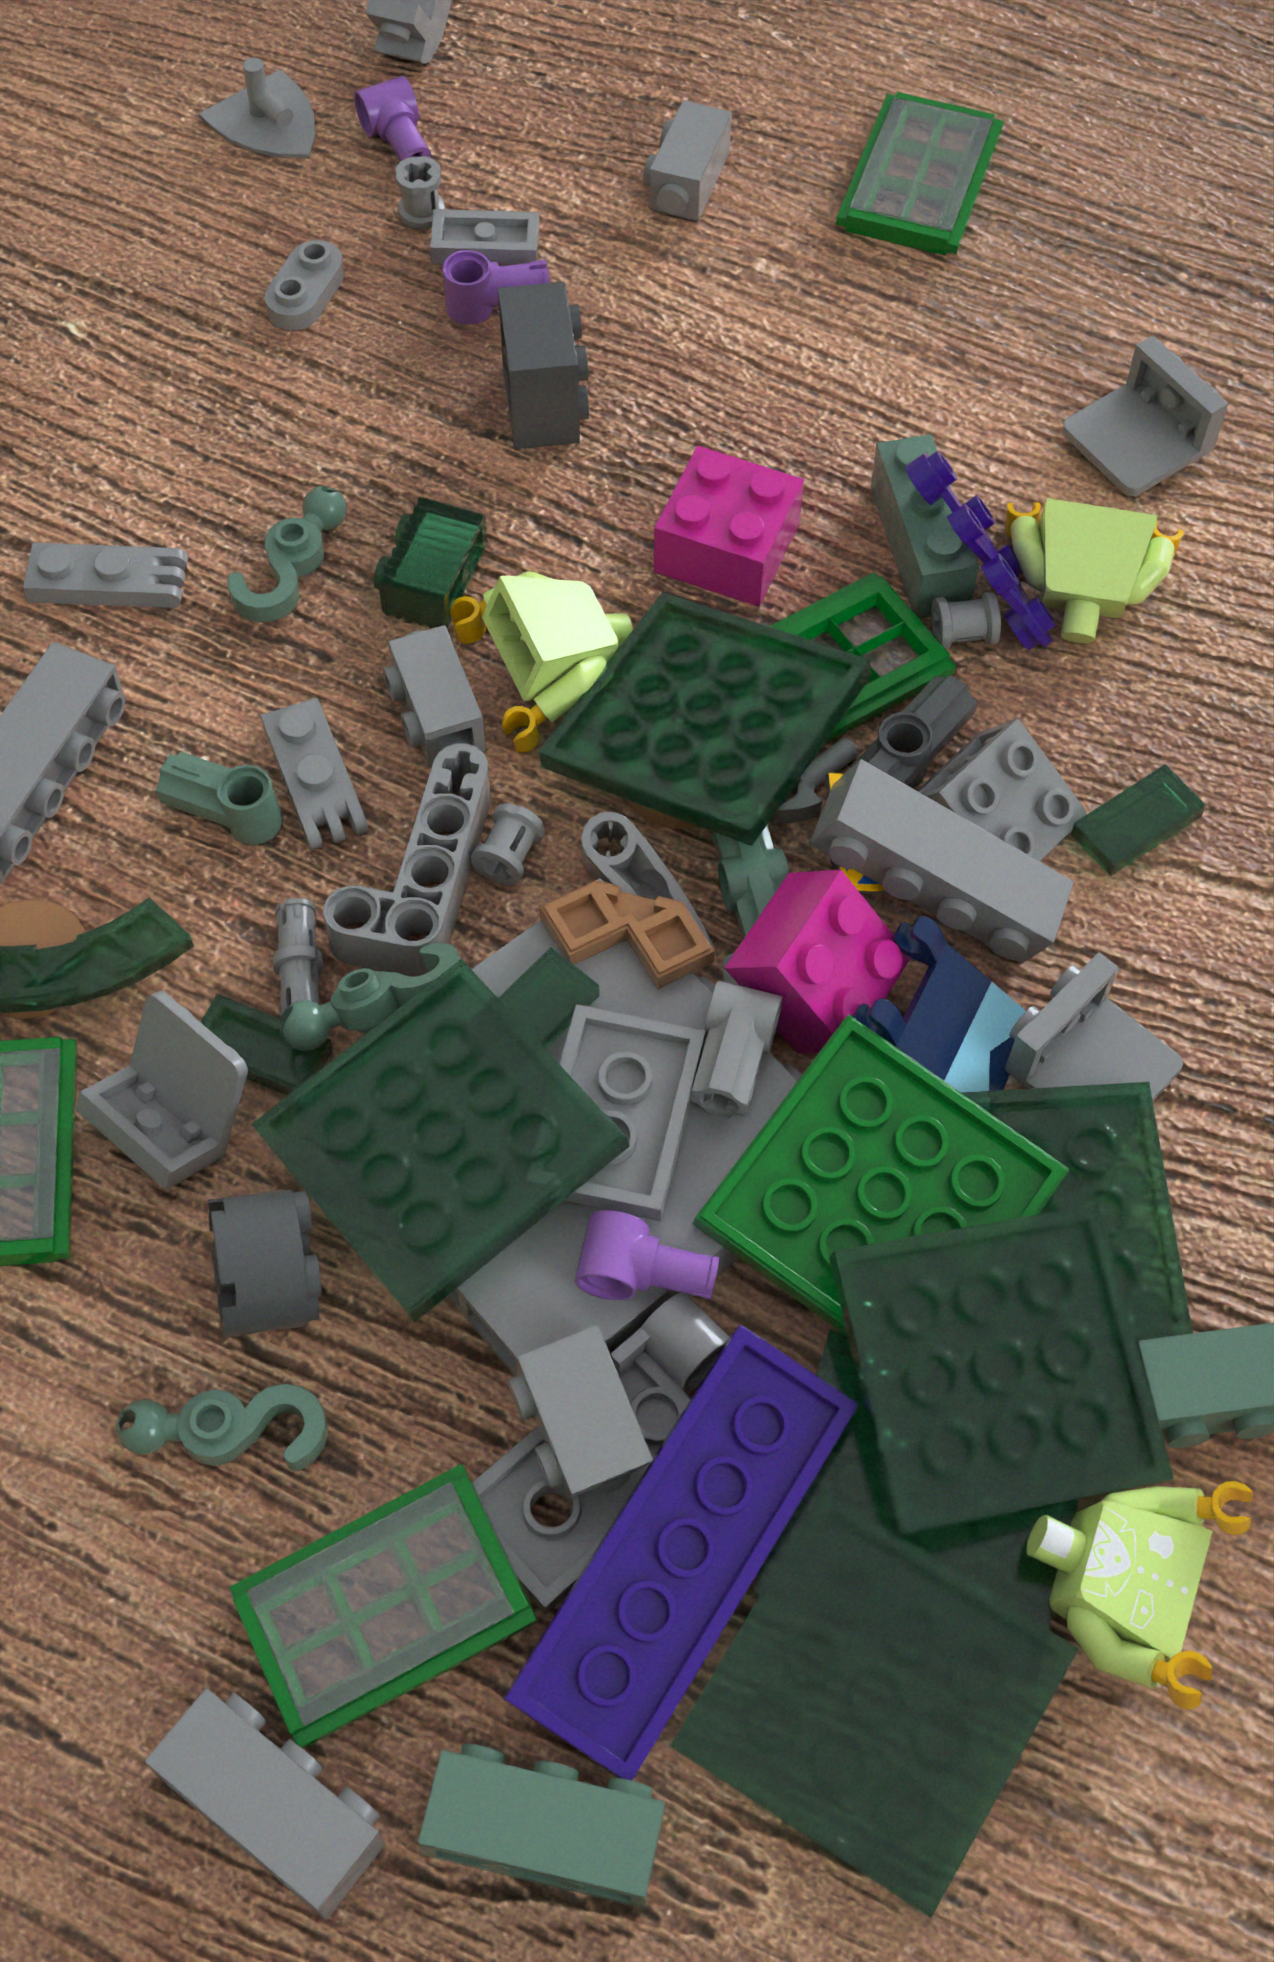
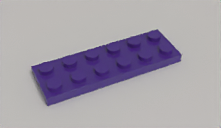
M739 1325L736 1327L502 1699L617 1778L633 1780L859 1404L744 1326Z

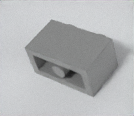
M598 1324L517 1356L514 1366L518 1376L508 1379V1385L522 1420L533 1416L536 1419L545 1443L535 1447L534 1450L550 1489L561 1484L566 1498L569 1499L644 1468L653 1461Z

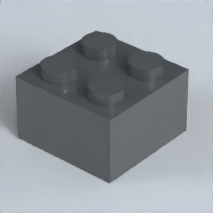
M565 282L498 288L502 366L514 449L580 443L579 420L589 419V403L586 385L579 386V381L588 380L589 372L585 345L575 344L574 339L582 338L579 305L568 304Z

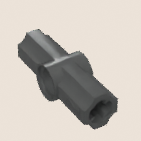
M951 674L947 677L935 676L902 712L891 714L883 720L879 727L877 739L851 767L862 759L914 789L922 783L926 776L928 764L975 714L977 701L968 691L967 685Z

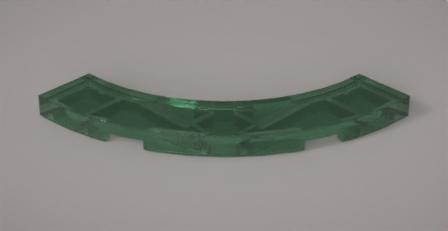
M149 897L129 912L111 922L76 935L77 939L70 943L38 949L36 944L0 946V1013L49 1010L79 1004L116 992L168 966L193 948L194 944L191 935Z

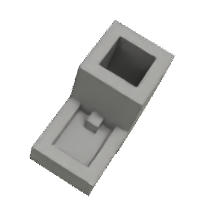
M368 0L365 14L379 30L374 51L421 63L430 62L442 40L452 0Z

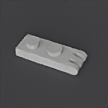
M32 543L23 590L27 601L30 603L175 608L181 604L182 590L180 588L184 586L185 572L183 570L187 568L188 554L179 548Z
M318 697L262 714L261 719L265 734L310 851L323 847L322 837L317 828L319 826L327 825L333 843L346 840L340 820L348 817L357 836L368 833L369 828Z

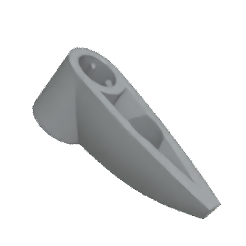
M601 812L591 817L585 824L581 835L582 863L587 872L596 879L601 878L603 881H609L613 885L621 886V892L653 900L661 896L683 902L713 947L714 945L683 890L635 825L624 815L616 812ZM608 838V842L611 843L612 838L618 839L620 841V854L610 856V852L607 851L606 856L600 855L598 853V840Z

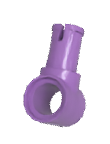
M400 76L354 92L356 112L361 126L368 137L371 138L379 135L385 143L392 146L400 162L408 157L427 156L431 158L429 155L431 154L430 149L416 128L419 120L418 105L413 89L406 77Z
M462 250L448 256L443 263L446 311L450 318L461 324H477L486 320L491 315L493 307L499 306L498 288L550 283L545 259L499 267L497 261L489 262L488 258L480 252Z
M602 1210L590 1215L574 1280L576 1286L582 1291L602 1299L628 1300L636 1295L637 1290L647 1292L650 1285L711 1299L720 1257L658 1244L659 1237L649 1235V1225L631 1214Z

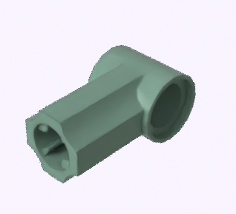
M181 751L178 755L170 754L160 769L159 783L156 788V794L160 803L227 826L233 837L243 844L256 845L265 843L274 838L280 831L283 823L282 812L271 778L260 767L241 765L230 769Z

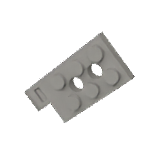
M678 1293L665 1301L650 1315L640 1329L610 1354L652 1459L690 1401L687 1395L700 1385L729 1339V1336L685 1293ZM537 1426L473 1481V1484L524 1591L546 1615L567 1596L649 1464L644 1468L567 1499L573 1508L569 1519L560 1526L545 1527L536 1522L531 1514L534 1503L540 1497L547 1494H558L565 1498L566 1495L561 1484L550 1489L544 1478L534 1450L535 1447L545 1443Z

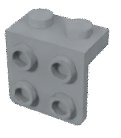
M1152 335L1136 344L1126 384L1066 418L1062 434L1125 495L1138 496L1214 450L1228 403L1213 387L1208 386L1187 367L1177 354L1171 352Z
M1098 952L1082 969L1074 964L1062 974L1050 992V995L1054 998L1041 1011L1032 1006L1018 1019L1009 1033V1036L1015 1041L1005 1070L1096 1145L1108 1147L1130 1127L1178 1076L1183 1066V1060L1177 1052L1107 998L1119 967Z
M158 991L148 996L145 1000L130 1065L80 1091L76 1110L161 1187L168 1190L224 1157L247 1078L248 1068L245 1061L233 1048L226 1045L198 1021L190 1011L182 1007L166 992Z

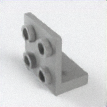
M1018 718L979 732L917 790L1038 861H1041L1065 838L1087 814L1085 808Z

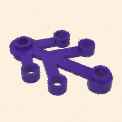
M938 450L930 456L924 452L907 464L905 470L924 500L929 505H933L943 498L952 511L947 516V519L960 540L982 561L981 569L994 590L1011 606L1004 611V616L1019 641L1029 651L1039 644L1043 647L1051 644L1053 640L1049 630L1054 628L1056 623L1038 597L1031 601L1029 600L1018 577L1023 575V572L1013 552L1012 545L1007 543L996 551L986 532L996 522L984 502L978 495H975L961 505L949 486L957 480V476L948 461Z

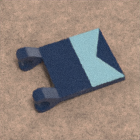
M925 916L918 917L912 927L909 923L903 922L898 926L893 942L898 945L903 954L929 965L904 1017H902L900 1011L892 1002L882 998L877 999L871 1008L867 1004H860L853 1017L992 1114L1010 1076L1005 1067L1015 1040L1009 1036V1033L1026 1010L947 944L940 927L932 919Z

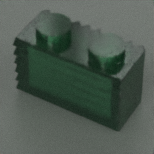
M419 497L417 505H414L413 513H404L401 516L395 535L396 548H393L390 557L383 555L378 561L373 584L374 588L379 590L381 608L385 615H394L398 620L404 618L409 623L415 621L420 626L426 624L430 629L446 625V628H448L452 620L450 615L451 605L454 600L463 597L488 545L486 514Z

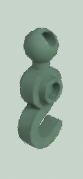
M327 486L313 488L304 498L302 505L303 518L284 519L274 524L268 530L265 536V548L272 575L278 583L277 588L267 594L253 593L248 589L244 576L240 572H233L229 575L228 589L231 602L237 613L248 620L271 622L285 617L296 607L300 598L298 577L314 572L324 559L321 531L332 530L344 522L347 513V502L341 492H338L336 489L327 488Z
M432 943L421 947L419 952L428 973L420 976L410 977L397 972L373 971L369 968L352 971L339 981L338 988L332 994L330 1002L320 1005L313 1001L302 1000L288 1006L280 1020L281 1036L291 1048L303 1052L310 1051L324 1044L330 1029L339 1025L348 1030L371 1033L387 1026L399 1007L422 1009L436 1005L456 993L466 980V970L458 950L453 945L446 943Z
M287 1383L270 1386L256 1394L246 1408H244L240 1399L230 1392L217 1389L203 1391L192 1397L181 1409L180 1413H169L167 1408L160 1403L146 1398L132 1401L121 1411L116 1423L117 1438L121 1445L130 1452L147 1455L157 1452L168 1441H180L189 1456L197 1462L217 1466L231 1462L258 1440L274 1417L284 1413L296 1414L304 1421L303 1430L284 1450L285 1461L292 1471H300L317 1459L325 1447L328 1427L324 1409L316 1396L302 1386ZM125 1422L133 1423L130 1428L122 1431Z

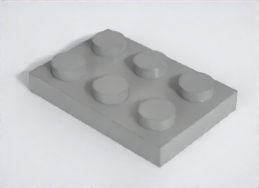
M576 1004L526 1181L528 1193L661 1221L691 1102V1090L705 1046L706 1030Z

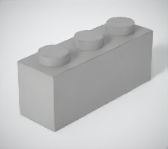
M206 1687L144 1762L159 1779L326 1921L385 1846L379 1831L373 1827L380 1818V1815L350 1788L345 1787L337 1797L315 1778L322 1771L323 1767L295 1742L288 1739L283 1747L279 1749L261 1734L259 1730L267 1721L236 1693L233 1692L223 1702Z

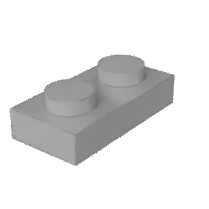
M434 209L430 244L431 262L443 264L448 256L462 250L480 252L488 258L489 262L497 261L498 265H515L537 261L540 230L539 212Z

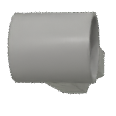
M720 980L717 981L705 1024V1038L707 1039L691 1090V1102L700 1105L706 1113L730 1118L733 1115H746L758 1078V1070L763 1052H770L774 1040L783 996Z

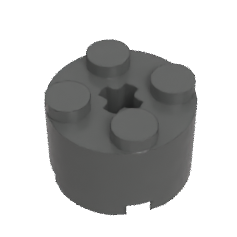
M291 1189L209 1199V1231H213L215 1240L213 1241L212 1260L220 1321L223 1324V1336L231 1337L308 1326V1321L319 1320L318 1297L321 1296V1279L317 1255H310L308 1232L312 1231L307 1191L292 1192Z

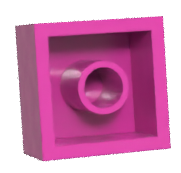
M697 445L654 527L653 572L760 607L800 525L804 479Z
M839 869L788 873L724 969L738 985L783 996L776 1029L797 1053L818 1054L848 1014L853 1017L860 1004H867L871 1008L877 999H886L911 957L900 951L898 945L893 942V933L844 872Z

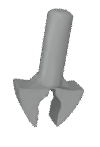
M842 738L801 770H789L779 759H776L769 767L763 781L760 801L762 808L770 803L776 795L781 793L792 794L797 791L794 798L787 800L777 808L776 823L799 822L820 815L822 799L814 793V789L826 781L825 775L827 773H837L857 757L858 751L855 744L847 738Z

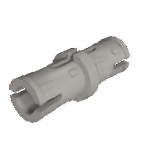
M303 898L286 899L285 905L280 902L275 907L278 928V950L273 955V970L276 975H279L281 989L280 1019L285 1009L294 1002L309 1000L321 1005L319 998V974L324 969L322 951L317 950L315 931L316 907L312 901Z

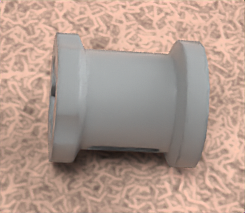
M427 156L408 157L402 160L395 168L396 184L402 192V199L398 205L400 220L406 226L413 229L432 228L434 209L445 210L443 199L438 195V187L441 184L440 165L434 159Z
M983 592L980 599L947 602L944 597H937L932 600V632L946 650L950 648L951 643L984 640L987 645H992L999 642L1001 620L999 605L994 592Z
M503 803L499 804L492 815L494 826L484 844L477 845L470 855V862L487 879L501 885L511 886L518 884L524 874L522 863L531 846L538 844L542 840L546 830L543 827L542 820L530 810L522 806Z

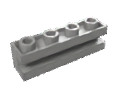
M53 641L0 715L1 884L14 865H20L26 859L32 846L33 837L46 818H51L57 813L63 801L64 791L77 772H82L88 767L93 758L96 744L108 726H114L119 721L125 708L126 699L115 665Z

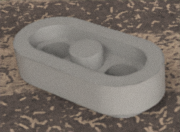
M311 240L300 244L291 252L265 292L267 314L272 324L283 330L297 331L305 329L317 321L344 279L342 254L335 245L326 241Z

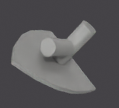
M248 58L243 62L246 88L199 113V118L231 144L254 153L279 158H310L316 133L315 116L308 97L281 69L265 77L263 61L259 58Z

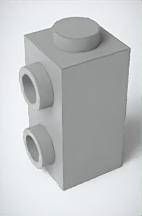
M683 100L674 120L667 119L665 121L660 137V149L657 155L652 153L649 155L644 169L643 184L650 187V210L699 221L730 153L731 111Z
M446 625L426 631H414L404 637L388 641L392 665L384 667L383 674L392 701L403 700L407 712L401 714V720L411 749L421 746L429 768L432 767L434 759L441 750L456 743L470 744L485 752L483 716Z

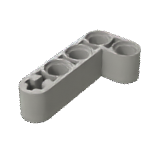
M456 743L445 747L434 759L393 892L363 886H345L337 889L327 898L323 910L330 948L333 955L340 962L351 966L377 971L397 972L414 977L428 973L419 952L421 947L432 943L450 944L473 866L470 862V855L474 848L479 845L491 801L488 761L485 754L479 748L470 744ZM460 791L461 797L455 795L454 793ZM445 831L456 832L451 835H439V833ZM429 882L442 883L441 885L433 888L422 886ZM352 923H364V924H365V925H363L362 927L357 928V929H346V928H344V927H346L347 925L352 924ZM414 934L426 935L424 939L418 941L405 940V938Z

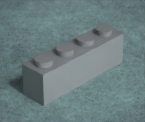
M862 759L832 785L809 843L811 846L827 854L835 864L843 868L856 870L882 885L890 895L899 899L909 900L935 915L943 925L964 931L987 944L998 956L1015 960L1020 964H1023L1054 943L1074 883L1073 880Z

